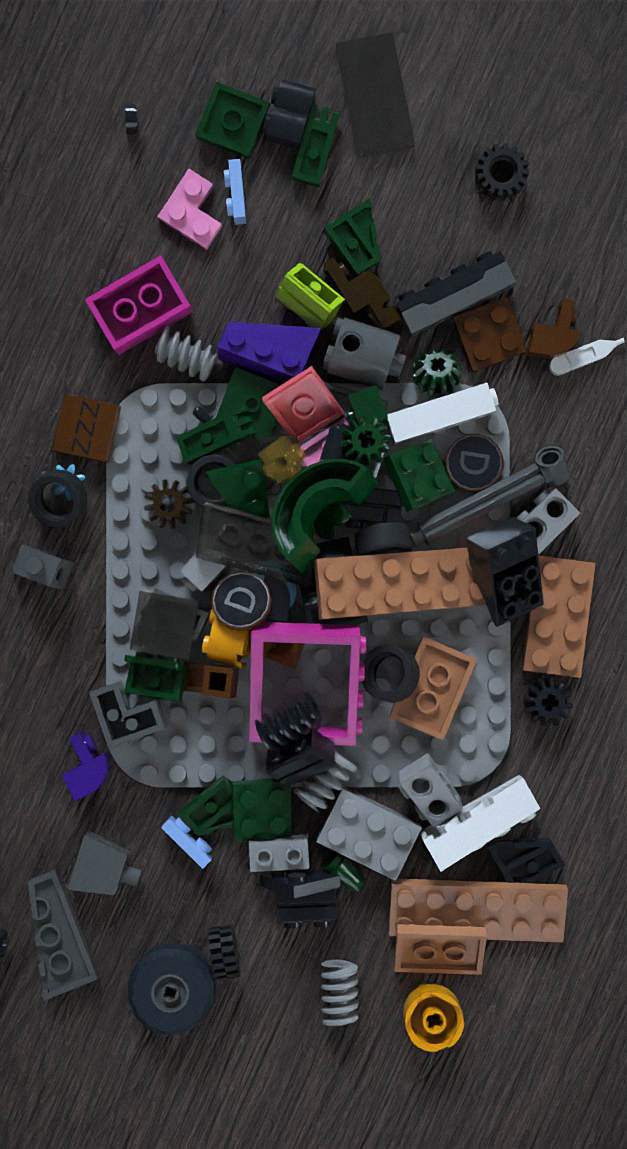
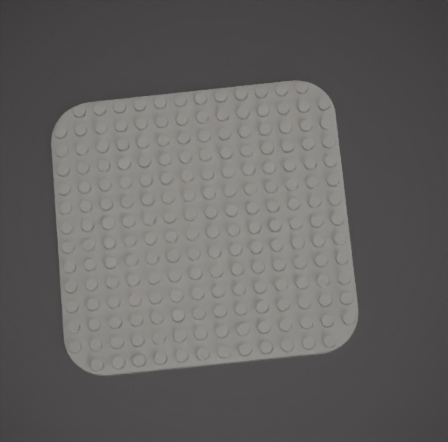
M229 383L153 384L136 390L119 405L121 406L120 416L109 463H106V686L122 681L125 689L130 663L124 661L125 655L135 656L136 652H144L153 655V659L160 660L158 655L130 643L142 617L140 610H145L155 588L161 589L211 613L213 607L209 599L210 588L206 592H201L200 590L193 592L181 581L184 575L180 570L203 545L209 547L229 566L217 581H220L230 573L246 572L248 568L257 563L273 562L282 565L291 573L295 580L296 596L294 602L297 601L304 609L296 568L278 549L273 533L256 543L260 549L259 552L234 566L220 542L221 539L244 525L249 533L265 522L268 523L272 530V513L275 502L281 492L279 480L266 491L270 518L242 524L236 518L230 507L225 510L212 511L204 509L194 502L192 504H185L186 508L193 510L192 515H188L185 512L181 514L187 521L185 524H182L176 518V528L171 529L169 519H167L164 528H160L158 523L161 516L151 522L149 517L155 510H144L145 505L153 504V501L146 499L145 495L151 494L155 496L157 494L151 487L153 484H156L160 490H163L162 480L166 479L170 489L175 480L180 482L177 492L187 487L188 472L193 464L185 463L176 436L203 424L193 415V410L196 407H201L210 416H213L212 419H215ZM330 383L357 392L369 388V386L359 383ZM385 383L383 391L378 390L380 398L388 401L385 410L387 414L441 397L439 393H435L431 398L429 391L420 393L419 385H414V383ZM459 383L454 393L471 388L472 386ZM497 405L495 406L496 411L493 414L395 446L391 439L390 442L385 443L390 448L388 454H384L383 458L432 438L445 467V456L448 448L456 439L466 434H481L490 437L498 445L503 455V469L500 477L494 483L496 484L510 476L509 429L506 419ZM338 418L296 445L277 421L270 442L262 441L263 450H265L275 439H278L279 453H277V445L274 443L264 454H261L260 440L249 437L239 443L252 454L251 456L237 443L227 447L238 456L237 458L226 449L214 454L225 456L235 464L264 459V470L276 458L280 457L281 472L278 470L277 461L264 473L267 488L281 476L283 489L294 475L306 467L295 449L341 420V418ZM388 426L381 435H390ZM383 460L376 477L378 483L374 488L396 490ZM211 466L200 474L198 479L199 491L207 499L219 500L222 498L212 483L206 478L205 472L223 467ZM451 481L455 492L409 512H406L401 501L399 523L409 526L410 531L417 527L416 522L421 523L481 491L468 492L458 488ZM188 493V494H186L183 498H188V497H191V496H190V494ZM172 497V500L169 498L163 500L165 503L163 510L165 512L166 509L170 511L175 509L173 503L176 499ZM510 501L433 540L429 546L425 542L415 547L411 540V552L467 548V537L510 518ZM345 523L334 526L333 540L349 537L352 554L357 556L354 534L361 530V528L345 527ZM363 523V528L372 526L374 524ZM313 526L312 535L315 544L330 541L319 537ZM486 605L368 615L367 623L358 624L360 625V637H366V653L360 654L359 663H363L368 653L376 647L388 644L400 647L414 656L423 636L477 659V662L444 740L389 718L394 703L372 697L366 692L362 682L358 681V690L363 691V708H357V717H362V735H356L355 746L334 745L337 751L357 767V770L353 772L346 769L350 779L348 781L339 779L341 785L344 787H398L400 783L399 771L427 753L453 787L470 785L488 776L502 761L507 751L511 734L510 621L496 627ZM209 619L199 640L175 636L182 633L171 629V635L168 636L162 648L165 656L180 659L179 663L183 666L185 661L226 665L210 661L207 658V654L202 653L204 638L206 635L210 636L213 625L209 624ZM267 619V620H265L264 622H280V621ZM305 643L296 669L264 657L263 714L268 713L273 719L274 708H278L283 714L285 713L284 703L287 702L292 708H295L294 698L298 697L305 703L304 693L309 692L321 711V726L347 727L351 645ZM251 655L250 657L244 656L242 662L247 664L244 669L239 668L236 698L201 695L202 693L184 691L182 703L159 699L168 726L163 730L109 748L118 766L128 776L140 783L164 788L209 787L223 775L230 783L234 781L273 779L266 771L268 748L261 742H249ZM387 657L380 663L376 672V682L382 690L391 691L400 685L405 673L403 662L396 657ZM126 693L131 708L155 700V698ZM312 777L305 780L312 781ZM418 778L414 781V783L421 784L424 783L426 779ZM299 782L291 787H304L302 782Z

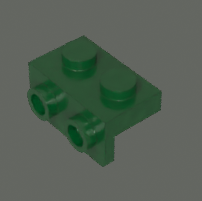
M136 652L135 656L125 655L124 661L130 663L124 693L182 703L189 668L179 663L180 659L162 656V660L153 659V655L144 652Z

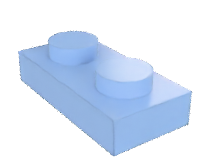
M240 159L228 160L229 169L224 170L225 188L231 187L232 198L226 199L228 216L234 217L235 225L246 224Z
M171 816L162 825L161 828L202 869L211 861L213 855L210 851L212 848L202 838L197 840L189 832L191 828L182 818L178 817L175 819Z

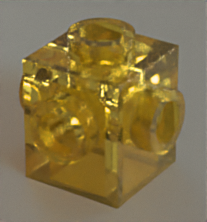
M287 435L279 438L258 453L265 463L262 466L264 472L270 480L276 479L278 483L285 479L288 482L301 471V468L307 465L303 460L306 458L303 449L298 443L292 444ZM282 457L287 461L286 466L282 463Z

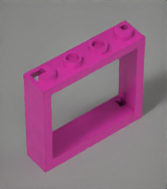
M263 622L259 626L252 628L249 742L263 743L256 730L255 720L257 719L261 723L263 720L264 642L351 645L347 727L320 726L317 731L323 737L325 736L331 740L334 745L355 746L356 735H362V717H357V708H363V691L358 690V681H364L365 663H359L360 654L366 653V637H360V625Z

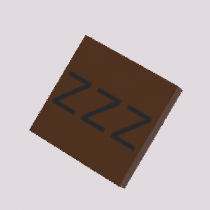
M65 394L52 450L109 463L121 406Z

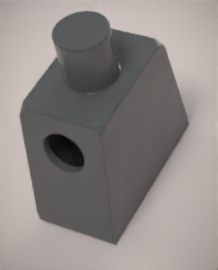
M22 544L12 573L52 588L65 590L75 563Z
M88 831L83 837L68 889L116 895L121 882L137 887L142 870L126 865L130 854L128 850Z

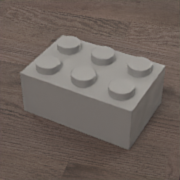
M343 786L338 791L316 836V842L396 881L422 827L420 823Z

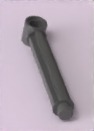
M558 446L544 447L537 452L535 461L529 467L421 523L416 522L417 527L410 530L413 544L417 547L426 542L429 546L433 540L541 484L550 487L562 485L569 478V469L563 450Z

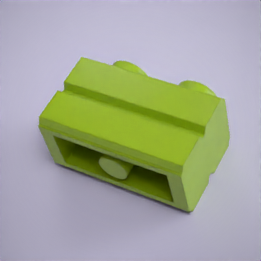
M302 263L297 264L284 276L280 284L281 286L275 294V297L286 308L295 312L309 327L321 328V331L334 320L345 301V298L334 291Z

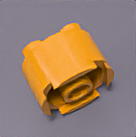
M212 608L209 624L213 625L210 636L206 635L204 638L202 653H206L210 661L244 669L247 663H243L242 660L244 656L250 657L252 628L247 631L231 630L220 623Z
M421 984L409 994L404 1003L403 1019L405 1028L411 1041L417 1047L425 1051L436 1052L453 1046L461 1037L464 1029L463 1013L458 999L448 988L438 984ZM434 1013L438 1014V1019L433 1018L431 1021L428 1020L429 1015L433 1016Z

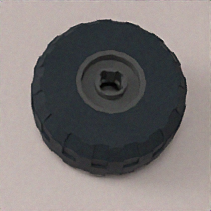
M177 942L159 944L145 952L133 967L127 987L128 1001L135 1017L149 1030L164 1035L183 1034L197 1027L212 1008L216 994L213 968L206 957L190 945Z

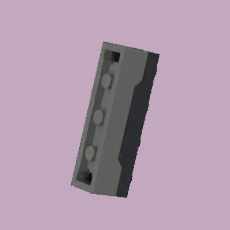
M488 251L476 258L477 263L469 267L466 264H462L450 271L451 276L443 280L440 277H436L424 284L425 289L417 293L414 290H410L400 295L395 307L403 318L401 322L409 338L411 339L513 288L516 280L502 252L499 251L492 254L491 251Z

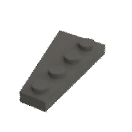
M54 869L29 879L28 888L36 932V947H38L39 972L43 986L42 995L43 1001L95 981L99 978V975L58 870Z

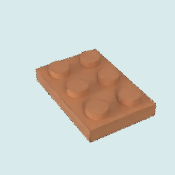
M423 636L414 655L419 665L420 673L417 688L408 698L394 703L389 718L444 740L477 659Z
M397 924L394 972L482 975L487 938L486 927Z

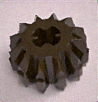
M164 479L162 480L163 490H160L156 484H153L151 487L157 494L155 496L151 494L145 495V498L153 501V504L145 505L144 510H155L149 517L151 522L161 516L158 523L160 528H164L167 519H169L170 528L175 529L176 518L182 524L187 522L181 515L183 512L188 515L193 514V510L186 508L185 504H192L194 500L192 497L183 498L188 494L187 487L177 492L180 486L179 481L175 480L170 489L168 480ZM172 497L176 499L173 503L175 509L173 511L166 509L165 512L163 510L165 506L163 500L165 498L172 500Z

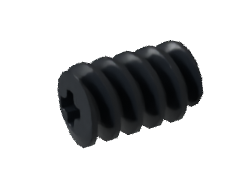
M309 692L304 693L305 703L296 697L294 698L295 708H292L286 702L283 704L285 713L282 714L278 708H274L273 719L268 713H264L263 724L259 720H255L258 735L268 749L272 751L277 750L280 745H287L290 739L293 741L299 739V734H309L310 728L312 730L320 728L322 722L321 711Z

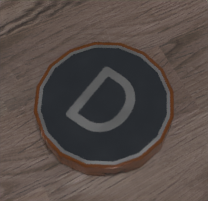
M466 434L456 439L448 448L445 456V469L450 480L458 488L468 492L482 491L492 486L500 477L503 469V455L498 445L490 437L481 434Z
M238 571L228 574L218 582L213 590L211 602L213 612L221 624L231 630L247 631L265 621L271 610L272 598L269 587L261 577L251 572Z

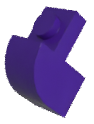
M84 731L69 738L82 764L62 775L75 801L100 787L110 771L108 751L97 756L95 751L98 748L93 737L90 734L86 736Z

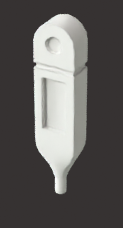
M624 338L616 341L597 340L569 351L566 354L553 358L549 363V370L553 375L559 376L603 359L617 345L625 343Z

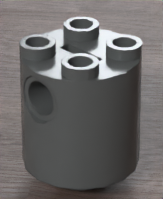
M345 317L344 320L338 318L332 338V343H335V346H328L323 369L327 370L328 374L369 387L376 385L378 390L383 391L388 375L400 377L406 355L395 352L400 335ZM346 348H351V349H353L354 351H353V352H350V351H347V350H345V349H346Z

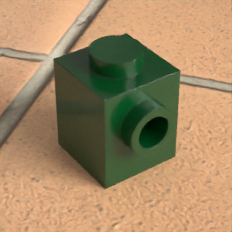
M376 385L348 395L347 400L351 409L346 410L349 421L354 420L360 426V417L365 416L366 423L370 425L372 418L376 417L378 420L375 427L378 429L388 420Z

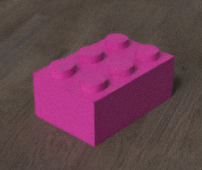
M161 255L85 299L118 356L164 330L166 326H170L193 313L189 302Z

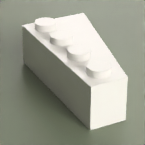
M518 775L463 806L461 811L435 827L430 825L420 831V835L439 870L443 871L471 852L482 848L493 838L505 835L517 823L521 822L522 824L533 819L536 816L535 812L540 807L523 777Z

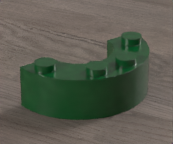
M347 459L323 460L299 471L281 490L272 513V533L280 552L301 574L321 552L314 543L312 535L313 524L319 512L329 504L337 501H351L360 505L378 483L370 470L360 463Z

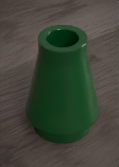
M336 851L327 858L322 866V869L327 874L340 875V884L349 888L354 893H357L366 882L348 857Z

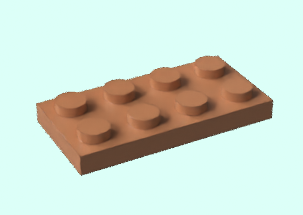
M539 556L544 605L529 612L522 670L581 678L596 563Z

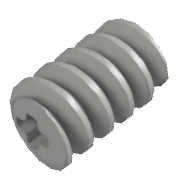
M166 326L156 345L155 354L157 353V361L163 363L168 358V366L172 368L178 363V370L180 372H184L189 367V375L191 377H194L200 371V381H206L214 369L218 359V352L212 355V345L210 344L204 351L201 350V340H198L194 346L190 345L191 336L189 335L183 341H180V331L178 330L171 337L169 336L170 327Z
M335 749L334 766L312 776V781H301L305 790L295 788L294 792L315 811L319 812L317 807L327 809L328 804L324 797L334 800L335 794L331 788L341 790L343 786L339 779L348 781L350 777L346 769L355 772L357 767Z
M327 960L322 962L321 965L329 967V971L322 972L321 977L330 980V982L321 985L323 990L330 991V994L321 997L322 1001L330 1003L329 1006L322 1008L323 1013L330 1014V1017L322 1020L323 1025L342 1026L355 1022L359 1018V1013L355 1010L359 1005L358 1000L355 999L358 996V989L354 987L358 984V978L354 975L358 971V966L345 960Z

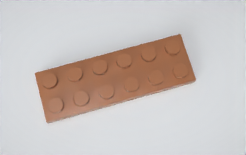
M467 548L314 560L319 620L486 605L469 564Z
M398 878L395 881L391 879L389 936H396L397 924L486 927V940L563 942L568 888L567 885Z

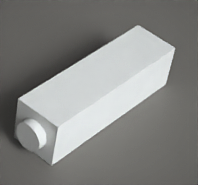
M484 383L387 414L388 420L386 423L395 446L491 415L496 411L495 406L499 405L494 388L489 389L488 383Z

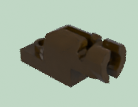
M333 257L324 263L323 269L338 294L345 298L344 304L353 318L365 311L364 317L373 327L386 331L402 321L403 318L395 306L383 308L388 305L390 296L379 278L372 272L366 271L353 280L348 281L347 279L350 278V274L342 262L338 264Z

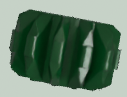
M432 348L429 354L421 353L418 361H415L413 365L414 385H419L420 393L429 391L431 398L435 393H439L441 397L445 396L446 392L454 393L456 386L459 385L462 378L461 362L455 361L454 353L446 355L444 348L440 353H436Z
M365 416L360 417V426L354 420H350L349 426L352 431L348 429H343L342 435L349 440L340 442L341 448L351 447L345 453V458L348 459L355 454L357 457L354 461L357 463L361 462V458H365L366 467H371V457L376 462L381 463L383 458L379 452L388 454L390 451L388 446L382 444L391 441L390 435H381L385 432L387 426L383 424L377 429L375 427L378 420L376 417L372 418L370 425L366 423ZM364 435H368L371 437L370 442L374 445L371 447L368 444L367 448L361 447L362 441L358 437L361 436L363 439Z

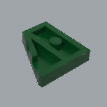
M370 199L359 204L323 229L324 234L355 277L374 267L381 260L379 246L376 242L377 232L376 226L373 224L372 202Z
M259 459L205 472L206 478L212 483L221 498L242 524L270 518L263 464Z
M224 775L179 811V816L198 836L212 833L216 829L224 830L232 827L231 783Z

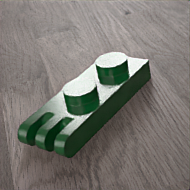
M312 104L293 170L292 180L320 188L340 111L334 110L332 120H327L329 108L323 107L321 117H316L318 105Z
M247 405L240 406L176 436L185 463L193 464L204 456L212 455L257 434L255 427L243 429L253 423L251 416L239 418L249 412Z

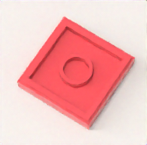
M312 366L262 397L265 405L295 445L344 415L343 409Z

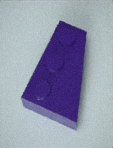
M228 322L217 346L218 359L282 385L310 367L320 344L321 328Z

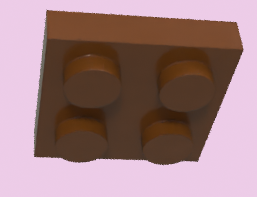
M507 297L452 318L472 373L527 352Z

